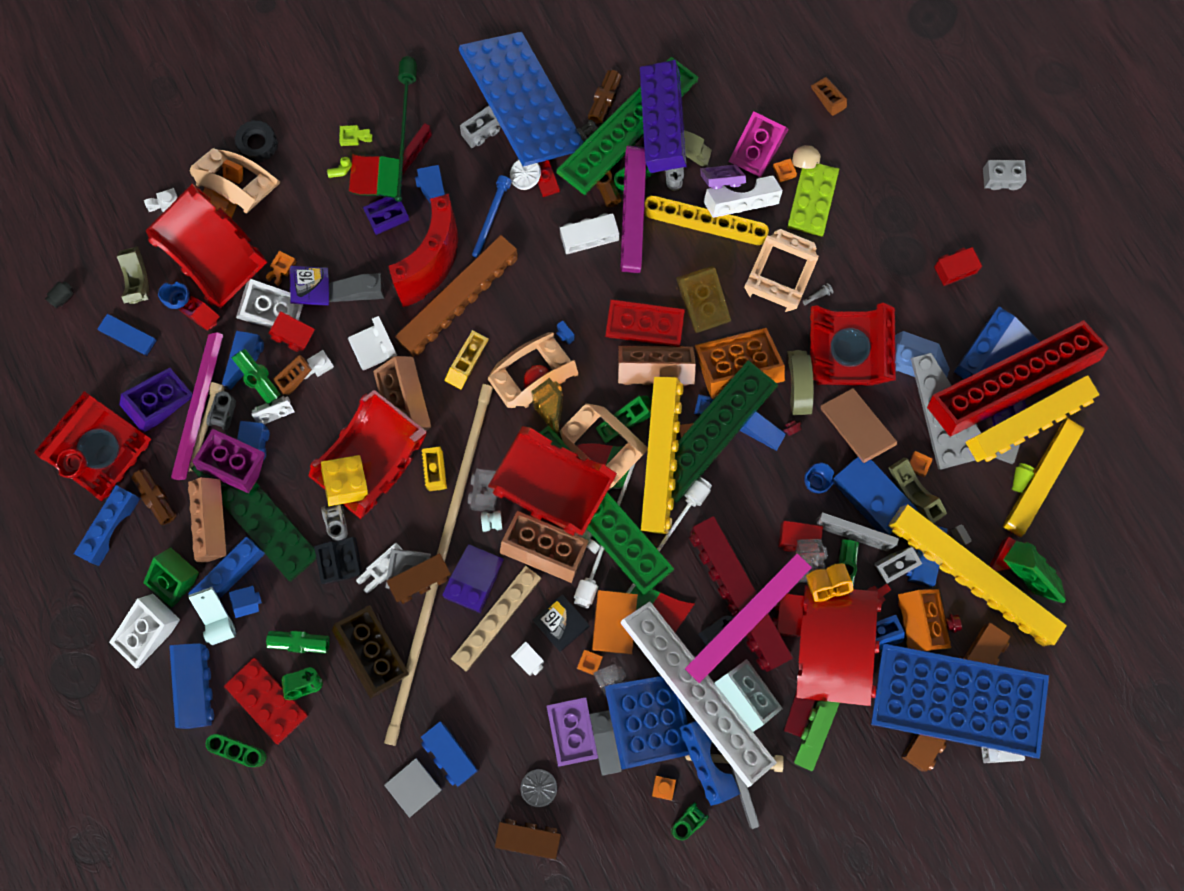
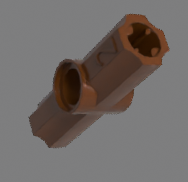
M608 70L602 85L596 90L594 103L588 114V119L593 123H603L609 107L611 108L614 103L616 91L622 79V75L618 71Z
M609 170L602 177L606 178L607 181L602 182L599 180L596 183V187L600 191L606 207H614L621 202V198L613 182L612 173Z
M147 469L135 472L131 479L140 491V497L144 504L152 510L161 525L172 522L177 516L166 500L165 492L155 483Z

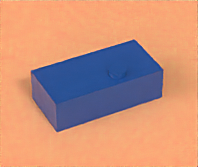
M857 457L833 479V484L878 532L887 535L892 533V529L888 524L900 507L908 504L916 511L918 510L872 460L863 463Z

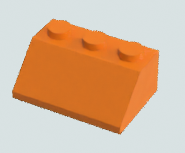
M939 589L916 590L898 594L899 607L903 616V627L907 636V647L924 652L951 648Z

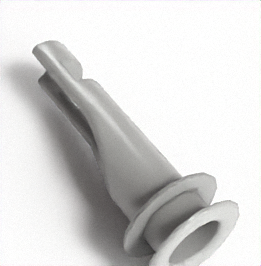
M826 283V286L823 285V289L811 295L809 300H803V304L807 305L811 301L825 295L830 296V292L833 294L832 287Z

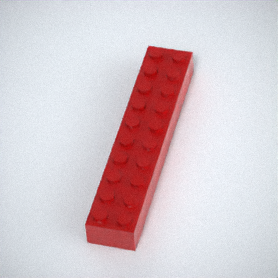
M1083 320L934 394L927 409L951 437L1099 362L1109 347Z

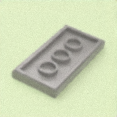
M823 512L814 523V525L823 526L825 531L886 552L895 547L899 538Z

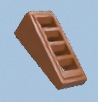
M827 77L811 85L812 90L832 116L847 107V98Z
M299 355L273 380L283 394L290 395L312 369L302 355ZM299 363H301L302 366L305 368L303 371L298 366ZM295 368H296V370L299 372V375H297V374L295 373V371H294Z

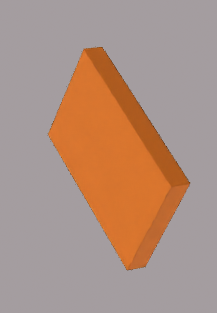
M598 590L592 650L632 654L633 638L620 622L636 611L638 594Z

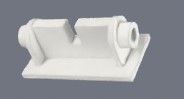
M282 396L272 401V406L266 403L255 407L252 410V416L256 423L266 424L294 413V410L290 404L289 397Z

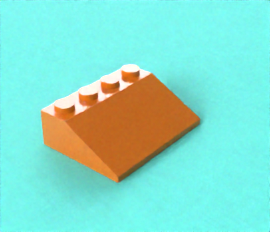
M767 328L695 345L711 399H715L748 360L776 383L785 381V365Z

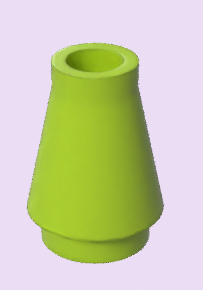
M1019 463V466L1015 469L1011 489L1023 493L1035 474L1033 473L1035 468Z

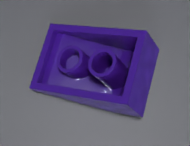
M168 368L123 392L120 398V406L144 433L164 421L189 401L193 394L172 369Z
M468 544L442 596L447 600L481 613L504 559Z

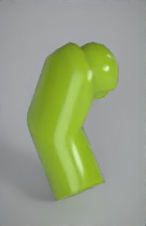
M342 157L338 168L327 169L328 177L345 176L352 166L350 159Z

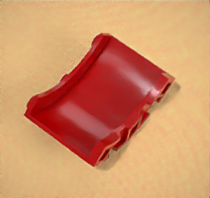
M191 184L145 231L149 237L148 241L153 246H159L181 266L182 272L195 281L205 295L204 299L206 302L221 308L267 261L260 250L249 243L251 239L221 208L217 210L210 202L211 199L194 184Z
M449 194L430 199L432 207L431 224L421 245L407 258L389 265L392 281L403 307L424 299L432 290H436L445 280L453 266L458 244V230Z
M375 390L361 397L360 405L349 425L340 432V437L328 451L311 463L309 477L325 489L321 471L322 461L360 455L368 495L361 501L343 504L360 519L378 503L376 499L381 493L387 494L413 460L411 454L415 449L418 450L427 434V431Z
M522 426L488 487L493 489L492 493L501 499L506 497L532 512L530 515L538 520L544 518L564 528L563 531L572 536L575 533L583 536L617 473L602 463L587 458L584 461L576 453L564 447L560 449L555 445L552 446L550 439L530 427Z
M805 585L797 698L871 706V698L876 697V686L872 685L875 653H879V641H876L877 612H881L882 600H878V591L853 589L848 594L833 596L828 600L815 602L809 586Z

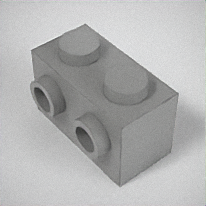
M490 106L460 125L461 135L471 148L480 146L484 143L485 139L495 136L501 129Z
M988 160L983 167L984 188H991L992 190H999L1001 188L1017 190L1021 188L1026 182L1025 160Z

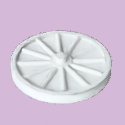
M518 160L510 170L512 184L521 190H527L535 186L541 176V168L538 163L523 167L520 160Z

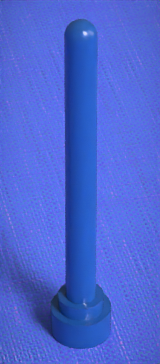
M500 175L497 179V192L472 253L475 258L481 253L504 191L510 189L512 180L506 176Z

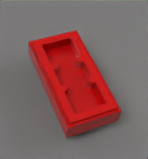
M549 160L539 162L541 176L537 184L542 197L560 192Z

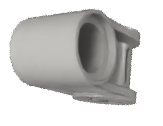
M684 167L665 170L667 187L672 191L681 189Z
M339 504L327 508L325 506L321 507L328 535L334 541L346 539L348 530L343 505ZM341 527L340 534L333 535V531Z

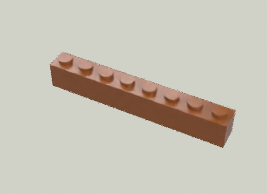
M500 235L395 336L397 343L412 357L416 354H421L425 346L429 342H433L443 328L446 329L450 326L452 319L460 316L469 303L472 304L476 301L481 291L487 290L491 282L495 278H499L508 265L511 266L516 262L518 257L517 249Z
M992 623L984 624L963 659L997 665L999 662L998 656L1008 648L1010 644L1008 640L1011 636ZM915 734L901 757L920 771L927 772L936 764L935 758L937 754L942 753L946 748V740Z

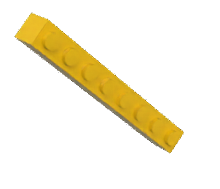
M1087 375L965 443L977 462L983 459L988 462L997 457L995 453L998 451L1002 454L1012 449L1010 447L1011 444L1017 446L1026 441L1025 436L1031 438L1040 433L1038 429L1042 428V430L1053 426L1052 421L1055 420L1057 423L1067 418L1066 413L1069 412L1072 415L1081 410L1079 406L1086 407L1094 403L1093 398L1100 394Z
M654 377L641 531L645 533L668 534L669 529L672 528L670 510H673L674 500L671 498L672 490H675L673 473L677 469L675 452L678 451L679 447L676 436L680 431L678 414H681L682 405L679 400L680 395L683 394V384L677 377Z

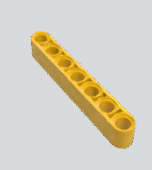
M649 196L645 200L644 214L651 219L754 245H762L769 232L768 226L761 222L729 214L713 218L708 209L657 196ZM650 205H654V206H656L657 208H656V209H650L649 206H650ZM673 210L674 213L669 214L666 211ZM685 214H689V215H691L692 217H691V218H686L684 215H685ZM702 219H708L710 222H703ZM725 223L727 227H722L719 224ZM742 227L745 231H739L737 228ZM755 232H761L763 236H758Z
M1069 418L1063 421L1034 470V476L1019 496L1004 522L1003 527L1018 537H1022L1080 439L1085 429L1084 427Z

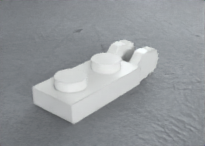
M397 543L366 568L367 570L356 580L358 584H361L370 575L375 578L364 589L366 593L371 592L378 584L387 579L391 548L403 550Z

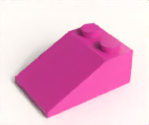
M753 111L729 162L761 178L779 149L788 128Z

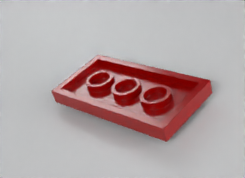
M611 300L606 337L680 347L685 309Z
M253 658L224 685L229 693L277 745L308 717V714L295 700L284 698L283 687L256 658Z

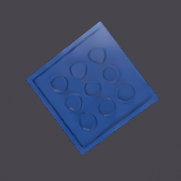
M662 676L605 686L621 770L689 755V750L679 728L688 724L684 704Z

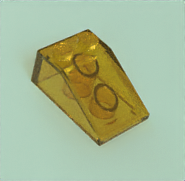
M709 266L676 278L695 333L731 321L715 267Z

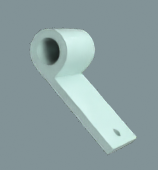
M212 587L189 595L190 601L205 624L203 636L207 643L210 642L211 645H215L236 637L234 624Z

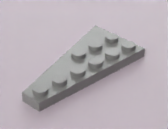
M932 353L911 358L938 469L941 470L975 461L965 442L981 433L977 425L975 424L951 437L947 434L927 409V406L934 394L952 385Z

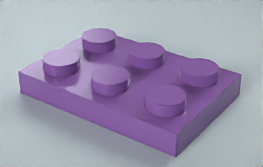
M736 164L700 168L701 177L712 189H720L723 185L739 187L742 183H746V175Z
M586 698L547 705L558 767L597 759L598 755Z

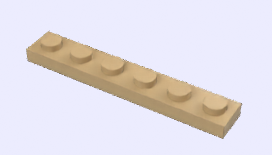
M525 566L453 655L451 660L467 672L538 584L541 577Z

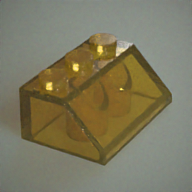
M548 378L531 391L534 409L545 423L559 435L563 411L562 388L557 381L553 382Z

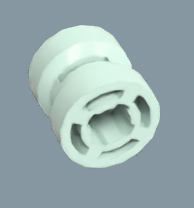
M500 510L490 514L488 512L481 513L483 532L490 531V529L503 530Z

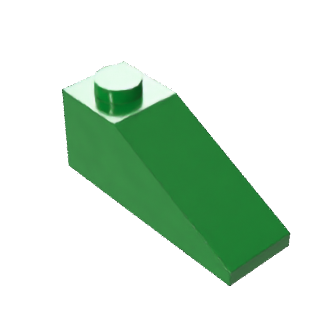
M638 396L616 412L614 416L631 430L651 417L652 402L648 396ZM606 421L596 427L605 444L620 436Z

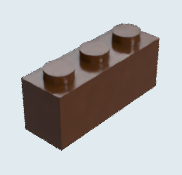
M439 553L392 577L386 582L396 602L401 601L404 604L413 599V594L419 592L421 595L431 590L430 586L437 582L439 586L449 581L448 576L451 573Z
M505 818V822L501 821L499 823L495 848L556 860L561 833L557 832L558 828L545 826V830L538 829L537 824L525 822V826L518 825L517 820Z

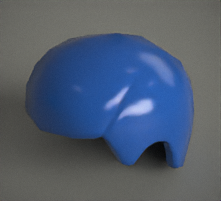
M178 281L174 284L166 282L159 288L158 297L168 308L178 309L188 303L190 291L186 285Z
M822 462L809 467L804 475L807 489L817 494L827 492L833 485V469L828 464Z

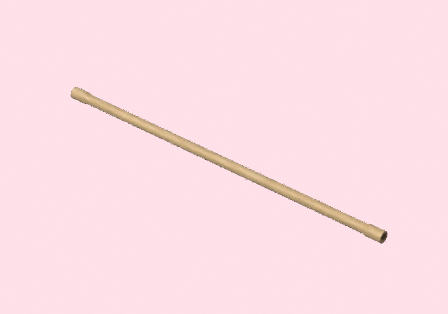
M486 384L482 385L477 410L437 554H441L444 562L487 405L490 402L493 387ZM437 582L430 586L431 590L427 591L406 665L409 675L402 679L391 723L388 726L385 737V744L396 746L402 717L438 589Z

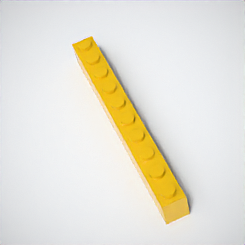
M907 504L899 508L888 524L895 535L906 539L910 546L923 552L924 557L928 560L935 561L940 565L939 568L942 571L956 577L955 580L959 584L969 587L975 596L986 600L989 607L1003 613L1005 619L1019 625L1018 628L1022 632L1032 635L1038 644L1042 646L1056 644L1067 625Z

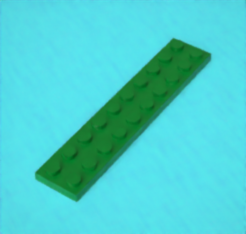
M670 57L667 61H672L675 59L673 57ZM676 60L680 71L681 95L683 97L698 81L699 77ZM641 87L557 169V174L582 194L586 195L625 155L627 145L634 146L644 136Z
M549 425L540 432L541 435L552 441V446L555 445L560 449L564 447L570 450ZM606 493L587 530L641 593L645 595L674 571V568L614 499Z

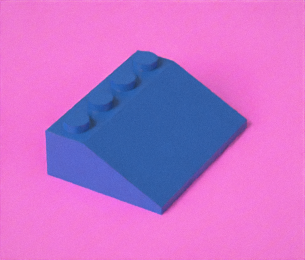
M998 307L990 316L954 370V373L966 379L1040 341L1014 315Z

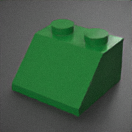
M169 548L153 557L143 583L172 608L194 585L199 572L184 560L180 554Z

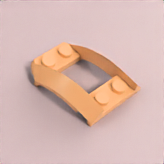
M214 148L190 168V173L192 177L194 176L196 186H204L221 194L233 204L237 203L241 206L246 214L280 184L278 179L253 161L236 153ZM228 159L249 169L257 177L245 188L240 189L229 180L215 173L223 167V162Z
M782 229L775 231L771 236L767 235L745 284V289L750 298L753 293L787 307L785 312L797 309L819 257L816 254L817 248L815 243ZM773 246L807 260L795 290L760 276Z
M548 332L521 345L498 362L490 373L488 381L508 408H516V406L527 408L535 399L553 387L565 382L567 378L578 376L575 360L571 361L553 337L554 333ZM538 349L553 371L547 373L521 392L506 371V368L527 353Z
M586 403L560 430L561 438L565 445L572 452L576 453L580 459L584 461L586 458L590 459L574 443L601 417L628 442L606 465L617 473L608 489L610 490L644 455L648 447L605 407Z

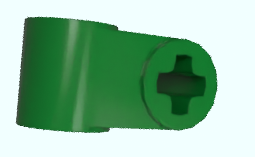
M311 667L286 674L281 679L284 698L287 700H295L301 696L317 692L323 686L322 678Z
M693 802L673 823L671 834L678 840H686L708 820L709 816L704 815L697 807V803ZM683 824L686 827V833L684 836L679 837L676 833V828L678 825Z

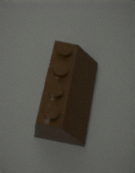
M370 606L334 624L332 632L370 699L388 690L409 675Z

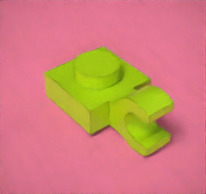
M358 125L340 126L339 143L341 146L359 145V140L372 142L373 135L370 134V129L359 130Z

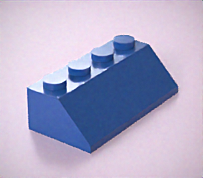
M203 644L169 645L175 728L191 729L212 725L214 710L210 704L213 693L212 689L209 688L211 671L207 665V660L210 657L208 648Z

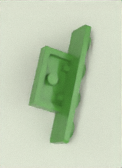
M818 700L815 709L812 708L808 717L810 720L809 725L804 728L801 734V739L803 740L794 760L796 765L810 771L814 770L840 703Z

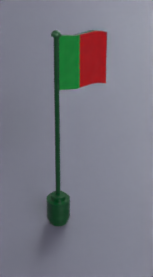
M403 57L399 62L398 79L405 84L400 159L384 156L363 157L352 154L350 193L361 196H386L395 198L397 202L402 201L401 183L408 85L416 81L417 63L412 57Z

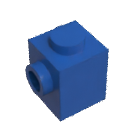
M253 586L229 592L235 618L259 612L258 604L262 602L259 592L255 593Z

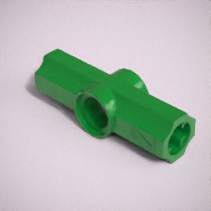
M245 348L231 357L244 373L243 379L245 384L255 388L267 404L280 395L268 378L269 372L267 368L262 364H257Z
M841 540L838 564H845L850 567L851 573L849 576L854 586V578L857 573L856 563L859 542Z
M269 631L266 644L267 648L288 650V652L295 653L313 652L324 654L328 652L330 640L329 636L311 635L306 632Z

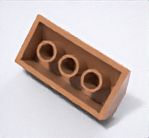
M618 346V383L625 385L654 384V377H677L683 386L695 383L696 364L693 347Z
M394 356L374 370L379 394L425 431L431 428L414 358Z
M200 477L188 482V492L190 496L194 559L199 564H204L225 557L226 544L220 479Z
M517 511L501 542L500 553L572 583L589 540L577 535L572 536L558 527Z

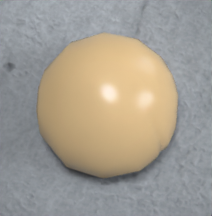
M804 145L794 151L792 163L799 168H815L817 162L818 164L820 163L821 156L816 148Z

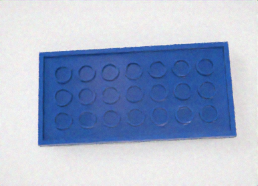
M522 32L460 45L459 52L523 167L572 154L584 143Z
M883 644L871 725L1039 759L1049 675Z

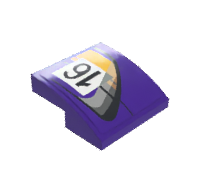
M290 266V304L329 305L328 268Z

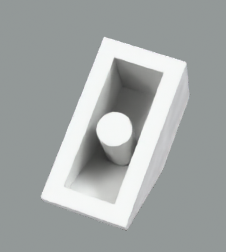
M527 642L511 656L529 676L532 674L536 676L544 668L542 666L544 661Z

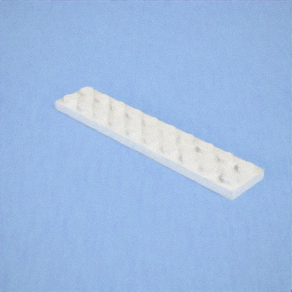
M648 602L620 622L747 787L755 783L777 763L712 679L707 675L698 683L685 670L694 657L651 602Z

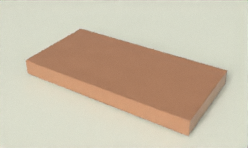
M854 389L821 405L823 413L863 463L897 445L894 437Z

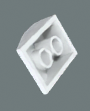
M250 279L246 283L236 318L271 328L280 311L299 320L303 304H290V292Z
M154 594L137 598L109 643L137 669L167 639L180 619Z

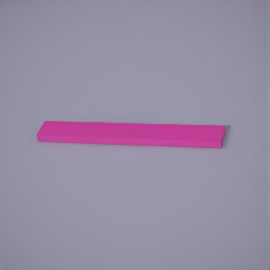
M218 332L208 334L171 479L184 480L187 477L223 334Z
M797 553L688 664L685 670L700 683L812 567Z

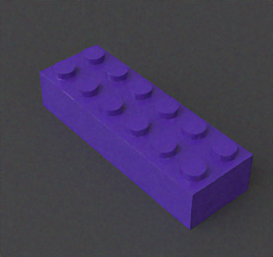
M676 60L641 66L644 148L647 167L650 173L687 167L680 71Z

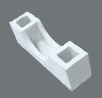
M774 176L758 178L754 189L745 193L731 191L725 186H722L720 189L709 188L706 191L704 204L714 218L779 204L783 190Z

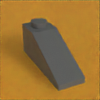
M380 273L361 274L329 283V302L384 299V280Z
M610 711L590 714L602 776L622 772Z

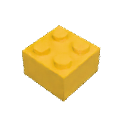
M360 455L321 462L328 506L361 501L368 495Z

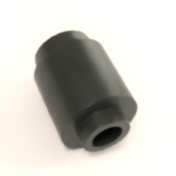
M58 281L47 293L48 296L45 300L56 309L59 306L62 307L74 294L71 292L74 288L65 281L63 283Z

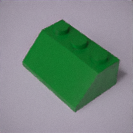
M1016 541L1003 560L1033 594L1065 603L1066 598L1062 580L1056 574V570L1046 563V559L1036 551V547L1033 544Z

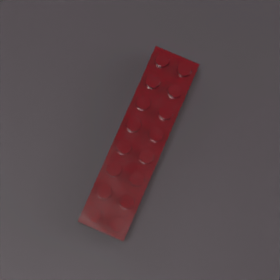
M713 516L695 525L690 532L691 536L689 539L693 547L699 549L700 554L698 555L704 565L707 564L710 569L708 574L711 580L717 582L719 586L717 590L722 599L726 598L729 604L727 606L728 611L734 617L757 593ZM767 613L746 635L749 640L747 641L751 652L755 651L758 656L756 661L761 670L765 669L766 672L793 659Z

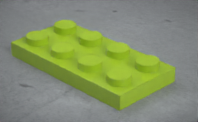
M817 163L815 168L801 169L787 228L823 237L839 168Z

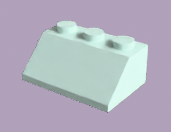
M747 659L715 682V685L752 732L763 726L783 709Z

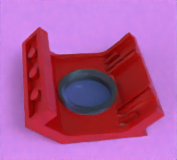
M880 303L877 304L876 310L868 312H835L818 305L811 307L810 356L813 380L817 381L818 385H876L896 380L894 307Z
M84 391L34 453L45 462L47 461L56 467L58 455L63 450L70 448L80 450L86 458L87 467L84 473L71 479L87 489L97 499L103 501L104 498L111 494L112 488L116 483L123 479L128 468L136 463L140 453L148 448L151 438Z

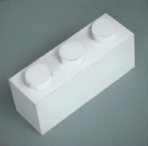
M602 214L594 219L586 218L578 223H567L560 227V236L566 254L619 241V231L613 214Z

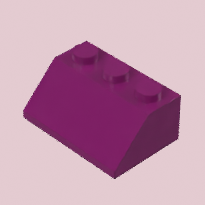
M212 429L192 462L197 470L249 494L259 477L265 452Z

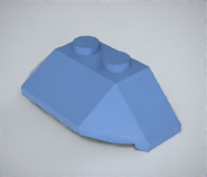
M905 331L895 335L896 371L915 377L911 358L932 353L947 377L949 367L938 343Z

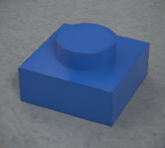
M564 321L558 323V332L556 334L560 340L566 341L568 345L575 341L573 332Z

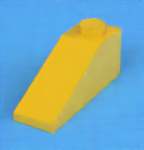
M472 330L451 365L445 381L462 389L489 339Z

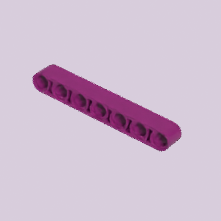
M627 145L625 153L621 272L640 273L646 172L645 148L641 146Z

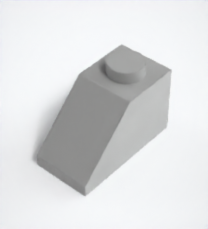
M911 546L894 552L874 564L883 580L889 583L920 566L922 562Z

